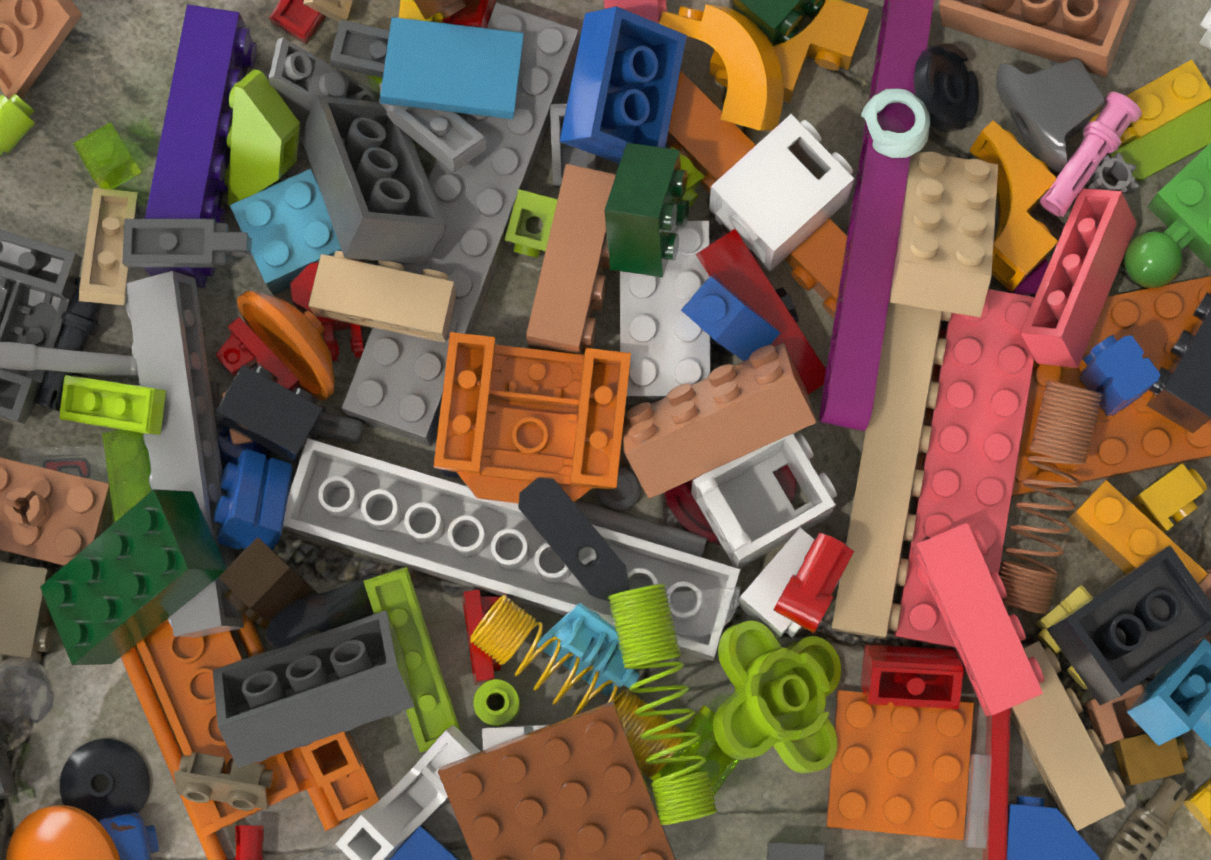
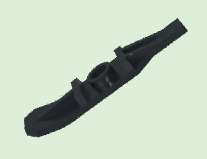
M538 477L520 492L519 510L591 596L610 602L608 599L610 595L631 590L626 565L553 478ZM583 547H591L595 551L596 558L589 565L581 563L578 558L579 551Z

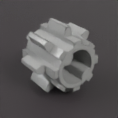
M1117 153L1111 159L1109 156H1106L1087 181V189L1122 191L1127 201L1126 194H1133L1139 186L1134 182L1135 177H1132V172L1137 167L1123 161L1121 153ZM1103 177H1111L1116 185L1111 186L1107 184Z

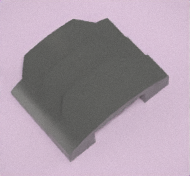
M0 229V341L33 344L42 348H57L65 325L61 324V315L63 312L68 311L76 290L74 281L76 277H79L82 257L75 252ZM0 368V417L25 424L36 404L34 403L35 399L38 397L48 370L24 371Z

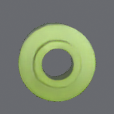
M3 94L0 96V156L4 151L9 154L36 124L29 118L35 111L16 94L10 99L6 98Z
M495 679L483 683L477 689L474 695L473 706L477 716L485 724L501 728L512 724L517 719L521 710V700L511 684ZM493 694H500L505 699L504 707L499 711H492L488 707V699Z

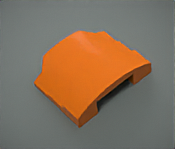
M450 332L434 468L457 472L477 499L518 504L520 492L538 477L553 478L574 503L592 488L616 489L631 353L586 348L585 354L580 355L495 345V337Z

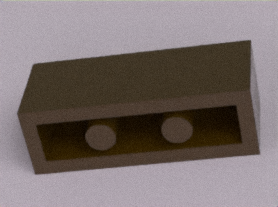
M258 537L218 577L229 588L224 596L241 613H245L265 631L272 619L283 608L306 596L319 594L287 562Z

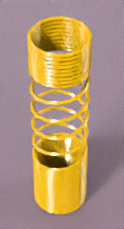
M503 595L495 602L470 637V642H474V646L477 645L478 648H481V651H485V654H488L489 657L492 656V659H496V662L503 665L519 649L531 630L539 625L536 638L516 670L515 677L519 676L541 651L552 642L558 640L555 652L542 676L534 686V691H537L562 663L575 655L570 652L553 666L561 649V640L557 637H552L533 653L542 635L543 624L542 622H536V618H532V614L529 615L528 612H525V609H521V606H518L517 603L514 604V601H510V598H507L506 595ZM577 657L570 675L553 700V705H556L582 676L592 670L593 665L584 669L573 679L580 663V658ZM595 671L593 681L572 716L579 714L602 689L614 682L608 680L593 691L600 672ZM614 683V689L608 703L611 701L615 703L641 772L647 775L648 778L653 777L667 763L648 764L645 762L646 758L681 744L683 737L657 740L641 739L640 735L668 723L669 719L662 715H635L634 712L638 708L647 705V702L644 703V700H641L636 694L633 695V692H630L629 689L623 690L616 697L618 686ZM650 708V709H647V710H645V711H643V712L655 711V709H654V708ZM673 725L650 735L684 732L679 727H676V725ZM676 751L656 759L672 758Z

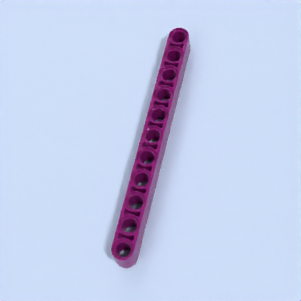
M884 0L869 100L885 89H903L915 95V66L922 51L927 49L934 0ZM896 102L886 105L881 112L877 113V121L883 131L905 133L914 126L915 114L906 104ZM866 120L819 412V421L821 423L866 431L873 409L911 157L890 158L878 153L873 148V139Z

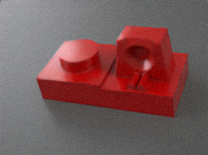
M240 317L228 326L231 336L215 355L229 373L236 376L242 365L250 367L256 363L259 367L273 373L278 378L276 383L290 391L294 388L302 389L299 379Z
M480 590L463 592L461 598L474 686L494 680V672L501 671V665L499 662H496V659H492V656L489 657L477 645L474 646V642H470L472 633L500 597L480 596Z

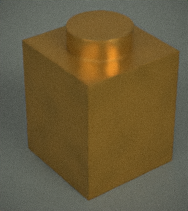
M1148 734L1112 742L1123 786H1131L1185 773L1183 763L1188 761V756L1181 736L1160 746Z

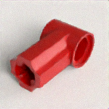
M819 533L803 559L804 562L797 575L792 574L773 611L814 633L834 598L831 594L855 551L841 541Z

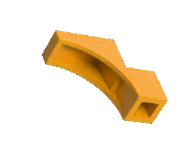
M826 0L818 15L802 32L784 43L773 46L782 70L784 85L783 101L791 103L807 57L814 58V62L825 69L839 70L840 67L849 70L866 24L869 9L842 0ZM714 50L710 60L709 75L715 77L717 83L728 88L725 64L718 52Z
M992 120L981 131L969 151L977 159L987 163L998 164L996 196L999 219L993 242L992 275L1012 293L1058 243V240L1051 235L1046 225L1029 215L1040 203L1041 198L1051 188L1057 177L1050 172L1048 166L1043 161L1036 159L1023 148L1011 132L1001 128Z

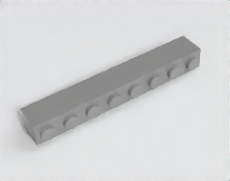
M170 271L126 283L128 294L126 311L132 324L134 339L132 355L137 363L139 386L166 390L161 435L143 433L144 443L149 450L151 473L149 483L151 490L193 491L225 566L228 568L235 561L234 551L231 547L219 544L217 537L220 524L213 522L217 503L221 496L225 497L226 494L225 489L219 487L223 473L216 422L214 421L215 415L196 279ZM219 578L215 579L168 618L173 628L174 636L198 638L244 628L242 613L224 596L229 588Z

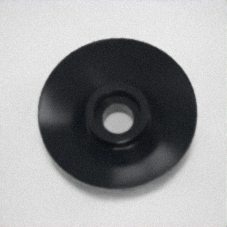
M114 739L93 740L75 750L66 761L60 776V796L64 805L79 808L90 814L97 821L128 813L139 814L149 796V770L142 756L130 745ZM100 775H105L109 781L108 788L104 792H98L94 787V781Z

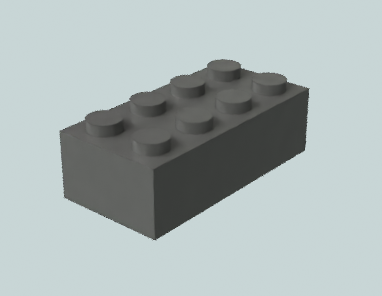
M317 95L300 136L344 258L427 264L446 224L411 137L391 121L386 115V109L379 102Z
M387 611L213 670L218 729L238 768L253 762L264 761L279 753L307 746L314 741L340 732L351 731L363 724L384 717L394 716L401 711L415 707L404 651Z

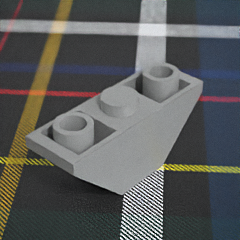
M284 37L277 40L268 78L269 83L275 88L298 121L306 123L317 95L379 102L380 94L337 68L331 67L330 64Z

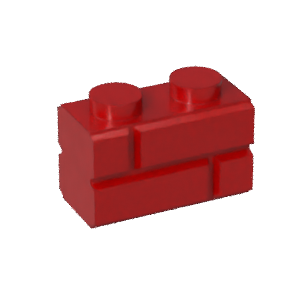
M865 645L861 689L867 704L888 705L889 702H892L894 706L959 708L963 664L958 659L955 650Z

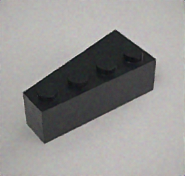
M1208 292L1203 296L1192 314L1199 319L1190 333L1184 329L1170 350V353L1176 356L1168 370L1160 367L1158 370L1161 375L1158 378L1159 380L1149 389L1154 394L1146 405L1191 433L1196 432L1211 420V294Z

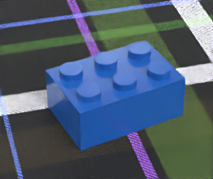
M617 6L585 13L560 142L620 164L626 143L665 148L687 35Z

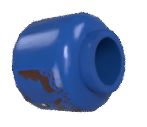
M128 813L103 818L98 821L112 838L120 860H151L150 853L159 852L155 826H145L140 814Z

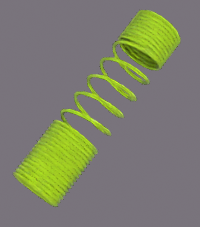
M663 583L613 594L608 599L610 600L609 604H611L612 617L615 618L613 622H615L614 626L617 627L615 631L618 632L616 635L618 636L617 640L620 641L618 644L620 645L619 649L622 650L621 654L623 656L621 658L624 659L622 662L625 664L624 668L643 669L676 666L631 685L629 690L635 693L682 690L638 708L634 714L637 716H656L689 713L640 735V738L643 740L695 737L687 742L651 755L645 760L648 764L700 761L695 765L659 778L651 783L652 792H654L653 796L656 797L654 799L657 806L656 810L659 811L657 815L660 816L659 820H661L659 824L669 825L712 815L718 809L715 808L717 805L715 804L716 800L713 799L715 795L712 794L713 790L711 788L713 786L710 785L711 781L709 780L708 771L683 775L704 765L706 762L704 757L688 756L656 759L697 742L701 735L698 733L650 735L690 719L694 716L695 711L692 709H672L643 712L686 694L690 687L672 685L637 688L677 672L684 666V663L678 661L654 663L679 657L682 654L679 652L681 649L679 648L680 644L677 643L678 639L676 637L678 635L675 634L676 630L674 629L675 625H673V616H671V607H669V598H667V589H665L666 585Z

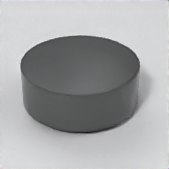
M619 466L616 489L596 488L597 496L602 505L607 509L617 512L626 511L632 508L639 500L641 484L633 470L625 466Z

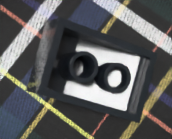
M1169 545L1047 628V631L1098 704L1102 705L1128 692L1211 632V602L1171 545Z

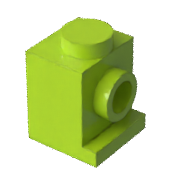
M518 189L504 239L505 241L515 243L513 252L539 258L540 251H546L558 199ZM532 217H539L542 220L543 227L539 233L533 234L528 229L527 224Z

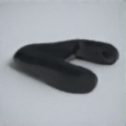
M379 574L367 575L340 588L306 596L283 608L267 627L266 638L268 643L276 649L285 647L312 630H318L319 633L373 615L374 612L363 581Z

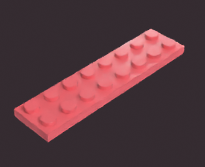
M988 289L981 318L951 313L950 322L947 321L944 338L947 339L943 365L939 367L937 379L939 389L935 409H932L930 426L932 430L928 453H925L922 468L924 477L920 498L917 497L915 509L917 518L913 541L910 542L907 559L909 564L905 586H902L900 604L902 605L898 629L895 631L894 637L955 648L912 550V547L917 543L968 522L971 531L978 529L984 539L988 555L983 556L989 572L993 573L996 571L999 575L1034 357L1020 331L1035 297Z

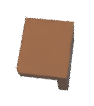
M1143 684L1134 686L1122 696L1102 705H1099L1096 699L1084 703L1091 726L1102 745L1145 732L1127 713L1144 691Z

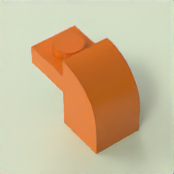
M349 731L340 732L314 741L307 746L299 747L318 788L323 787L339 822L372 807L380 800L361 759V753Z

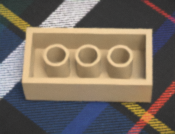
M919 151L911 155L893 270L890 303L981 318L992 274L998 164L987 163L980 159L968 160L944 156L936 152Z

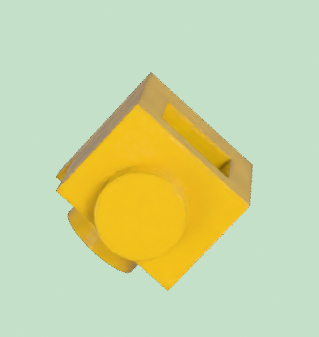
M1182 463L1133 498L1131 502L1164 533L1174 526L1169 517H1172L1178 523L1198 508L1193 500L1207 490V486L1194 469L1190 468L1187 470Z

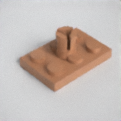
M0 0V89L8 99L14 94L23 99L82 16V13L72 0Z
M0 457V551L65 566L100 536L113 486L108 483Z

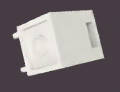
M792 114L711 186L709 210L715 215V220L720 225L724 224L730 231L736 229L749 251L757 259L758 265L762 269L766 268L769 272L847 203L854 178L850 175L853 170L849 163L837 152L831 155L819 143L822 139L817 130L806 120L799 122Z
M801 433L795 436L790 434L693 480L691 494L734 568L740 569L789 541L799 528L806 531L830 517L835 507L833 500L837 496L835 488L824 472L817 475L810 461L814 457L813 452ZM786 465L790 468L809 500V503L797 510H794L773 472Z

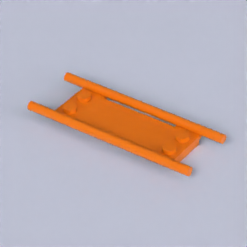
M242 613L244 628L236 630L248 657L266 652L253 621L245 613ZM166 619L138 642L136 646H133L122 655L121 660L174 783V772L179 771L180 761L183 756L181 750L184 755L191 756L192 752L224 757L225 765L222 773L230 775L234 759L218 729L213 670L244 660L231 630L198 638L178 637L173 635V628L169 620ZM299 747L271 756L261 762H253L265 764L266 769L273 770L274 772L272 785L270 788H266L268 807L307 790L325 832L342 824L341 821H338L323 787L318 788ZM180 795L207 860H228L216 834L217 831L264 810L261 808H254L250 811L239 810L226 802L215 800L198 803Z

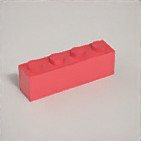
M1083 188L1076 198L1020 331L1034 359L1039 364L1078 368L1137 225L1122 191Z
M967 522L914 545L912 550L985 716H992L1043 694L1039 685L1045 682L1042 670L1034 656L1027 658L1020 642L1026 639L1023 627L1015 614L1009 616L1002 601V598L1007 597L1004 584L996 571L990 573L983 558V556L988 555V550L979 530L971 531Z

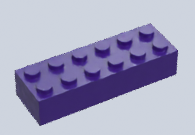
M187 4L145 219H214L217 223H225V209L221 208L223 192L228 193L224 177L231 153V148L227 146V135L233 120V109L229 106V97L234 84L240 82L246 76L247 68L254 67L257 56V43L252 42L250 29L246 27L239 12ZM143 267L150 277L170 271L196 279V287L205 288L207 276L213 277L216 268Z

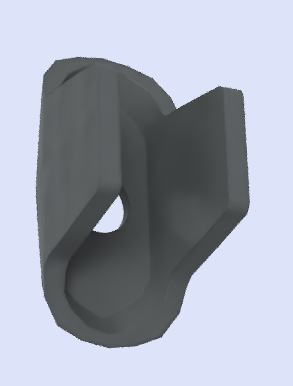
M1073 59L1032 74H1025L1007 63L998 66L996 90L1012 117L1014 124L1033 150L1036 158L1043 161L1049 170L1060 174L1067 164L1065 143L1080 132L1089 120L1095 116L1094 111L1103 104L1104 97L1079 59Z

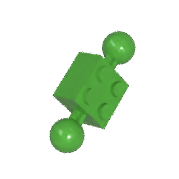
M1211 143L1167 183L1147 206L1168 228L1163 233L1151 231L1140 234L1130 242L1126 249L1124 257L1126 271L1134 282L1143 287L1159 288L1172 282L1181 269V251L1186 247L1207 267L1211 268Z

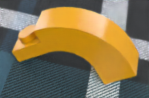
M706 4L704 11L680 6L678 13L662 11L661 25L685 34L687 37L706 42L722 58L727 71L728 88L720 120L760 131H773L778 126L781 116L784 85L778 56L763 31L743 14L724 6Z

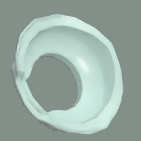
M885 89L873 96L862 111L861 117L866 120L873 139V148L880 154L890 158H907L919 152L928 140L929 112L924 102L907 90ZM900 102L912 109L915 114V124L911 130L905 133L883 131L878 124L877 113L881 112L888 104Z

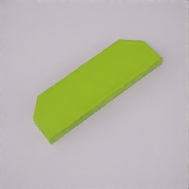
M1211 100L1138 140L1137 138L1119 147L1116 151L1108 154L1109 158H1114L1117 153H1121L1123 161L1137 167L1132 172V177H1135L1136 181L1141 182L1204 149L1211 143Z

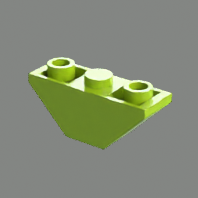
M255 69L240 82L234 84L229 97V106L233 109V120L227 135V146L231 148L230 164L226 169L224 183L228 187L227 205H232L260 192L280 179L297 162L300 122L275 88L270 85L264 73Z

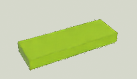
M65 375L59 419L161 435L166 390Z

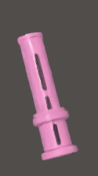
M1109 92L1104 99L1106 105L1096 120L1089 121L1085 126L1084 140L1081 142V145L1060 172L1051 188L1040 200L1041 205L1051 214L1064 217L1072 202L1097 169L1107 153H1112L1121 145L1120 137L1131 122H1137L1142 115L1138 105L1125 95Z

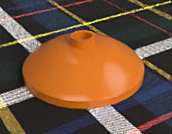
M259 291L243 292L237 298V306L245 323L299 379L301 388L304 391L310 393L318 400H327L334 393L335 376L331 353L321 336V333L324 331L321 322L310 311L307 310L302 313L284 299Z
M67 805L48 806L36 810L24 818L15 829L6 854V860H120L116 846L105 828L87 812Z

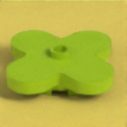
M745 621L729 627L719 641L718 655L720 664L734 685L735 691L718 707L714 715L713 732L719 747L725 754L734 759L746 760L761 756L774 746L783 762L795 772L807 774L827 768L834 760L837 752L836 732L828 719L829 712H824L826 697L836 689L841 678V663L834 647L823 638L809 636L796 640L786 648H782L771 630L757 621Z

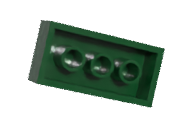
M153 489L42 584L40 589L71 664L105 665L113 664L217 579L227 568L193 491Z

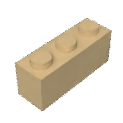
M335 251L334 256L321 254L309 302V308L315 316L446 343L457 295L454 281L448 280L449 276L447 274L431 269H423L422 274L404 271L405 266L392 261L379 260L378 265L360 262V259L344 258L342 251Z

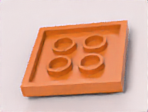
M838 690L834 718L837 752L830 767L826 827L964 840L974 703L960 702L958 709L894 706L892 702H889L888 705L867 704L863 692Z

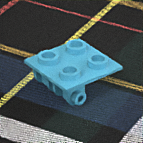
M581 603L577 604L539 639L536 646L539 648L552 637L560 639L561 649L556 661H559L570 652L575 654L562 663V665L572 671L576 658L579 657L580 663L575 673L576 675L593 665V669L581 678L591 685L595 671H600L594 687L596 689L608 680L613 681L618 687L624 685L630 688L640 676L637 672L639 669L624 668L625 664L622 663L624 659L621 658L623 655L621 654L622 650L619 649L620 645L618 643L620 641L617 640L618 636L616 634L618 632L615 631L616 628L602 619L599 614ZM558 640L552 642L543 651L552 657ZM614 683L609 684L600 692L606 696L609 695L614 689Z

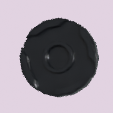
M945 43L931 46L922 51L915 66L914 88L915 96L924 102L929 112L930 125L940 132H954L967 127V121L974 119L979 103V88L974 71L968 72L967 66L964 63L969 61L966 54L955 45Z

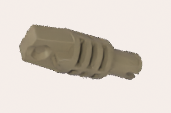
M1165 777L1145 807H1138L1137 810L1132 811L1129 819L1123 823L1121 830H1118L1115 834L1113 841H1110L1100 860H1150L1153 852L1159 848L1161 841L1167 837L1169 829L1166 825L1184 800L1189 797L1188 791L1183 788L1179 790L1181 788L1180 784Z

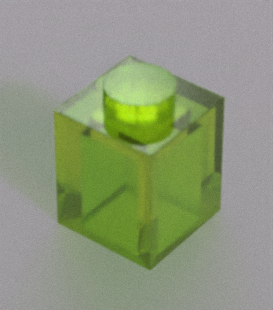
M111 122L72 143L92 179L101 189L112 190L142 173L122 136Z

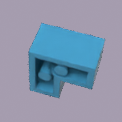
M1205 638L1191 645L1166 663L1127 711L1158 746L1193 729L1211 748V644Z

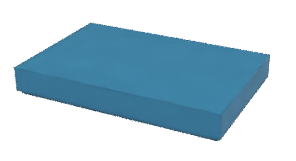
M391 17L380 103L514 119L524 33Z

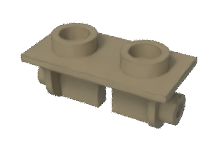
M192 752L191 756H182L179 771L174 772V778L178 794L183 795L186 799L198 803H206L209 800L226 802L230 806L244 811H250L254 808L268 809L266 788L271 787L274 772L273 770L266 769L265 764L251 763L238 768L233 760L229 775L222 773L225 765L224 757Z

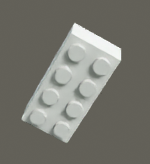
M687 221L685 227H678L679 247L675 261L668 260L663 278L620 271V352L631 353L626 405H638L644 402L652 404L667 397V394L675 387L686 383L693 385L708 378L710 374V336L681 311L709 278L708 273L695 255L709 246V221Z

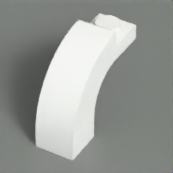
M454 725L450 726L416 765L383 798L359 816L336 845L351 860H389L420 825L424 826L449 800L438 774L439 767L481 751Z

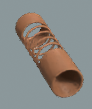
M1047 381V385L1044 386L1046 390H1044L1045 394L1042 395L1043 399L1041 401L1043 403L1040 404L1041 408H1039L1040 412L1037 417L1038 421H1036L1035 434H1033L1034 438L1031 439L1032 443L1030 444L1032 447L1029 449L1032 452L1055 458L1030 456L1027 460L1035 466L1063 476L1075 483L1024 479L1021 482L1030 489L1056 498L1070 506L1018 502L1015 505L1023 511L1051 521L1065 529H1048L1012 525L1010 528L1018 534L1044 543L1059 552L1006 548L1004 551L1007 554L1041 568L1012 561H1002L1001 570L999 571V576L1007 593V597L1002 598L1003 604L1041 614L1050 612L1048 610L1051 608L1049 604L1052 603L1050 600L1053 599L1052 595H1054L1052 591L1055 590L1056 578L1059 575L1053 568L1021 554L1056 557L1063 555L1064 551L1060 546L1025 531L1061 534L1067 533L1070 528L1065 523L1028 507L1067 511L1074 509L1076 506L1072 501L1032 484L1078 487L1082 483L1072 475L1037 461L1063 464L1087 463L1085 459L1088 458L1087 454H1089L1088 450L1091 445L1090 441H1092L1093 428L1096 427L1094 424L1097 423L1096 419L1098 418L1096 415L1099 414L1101 397H1103V394L1053 381Z

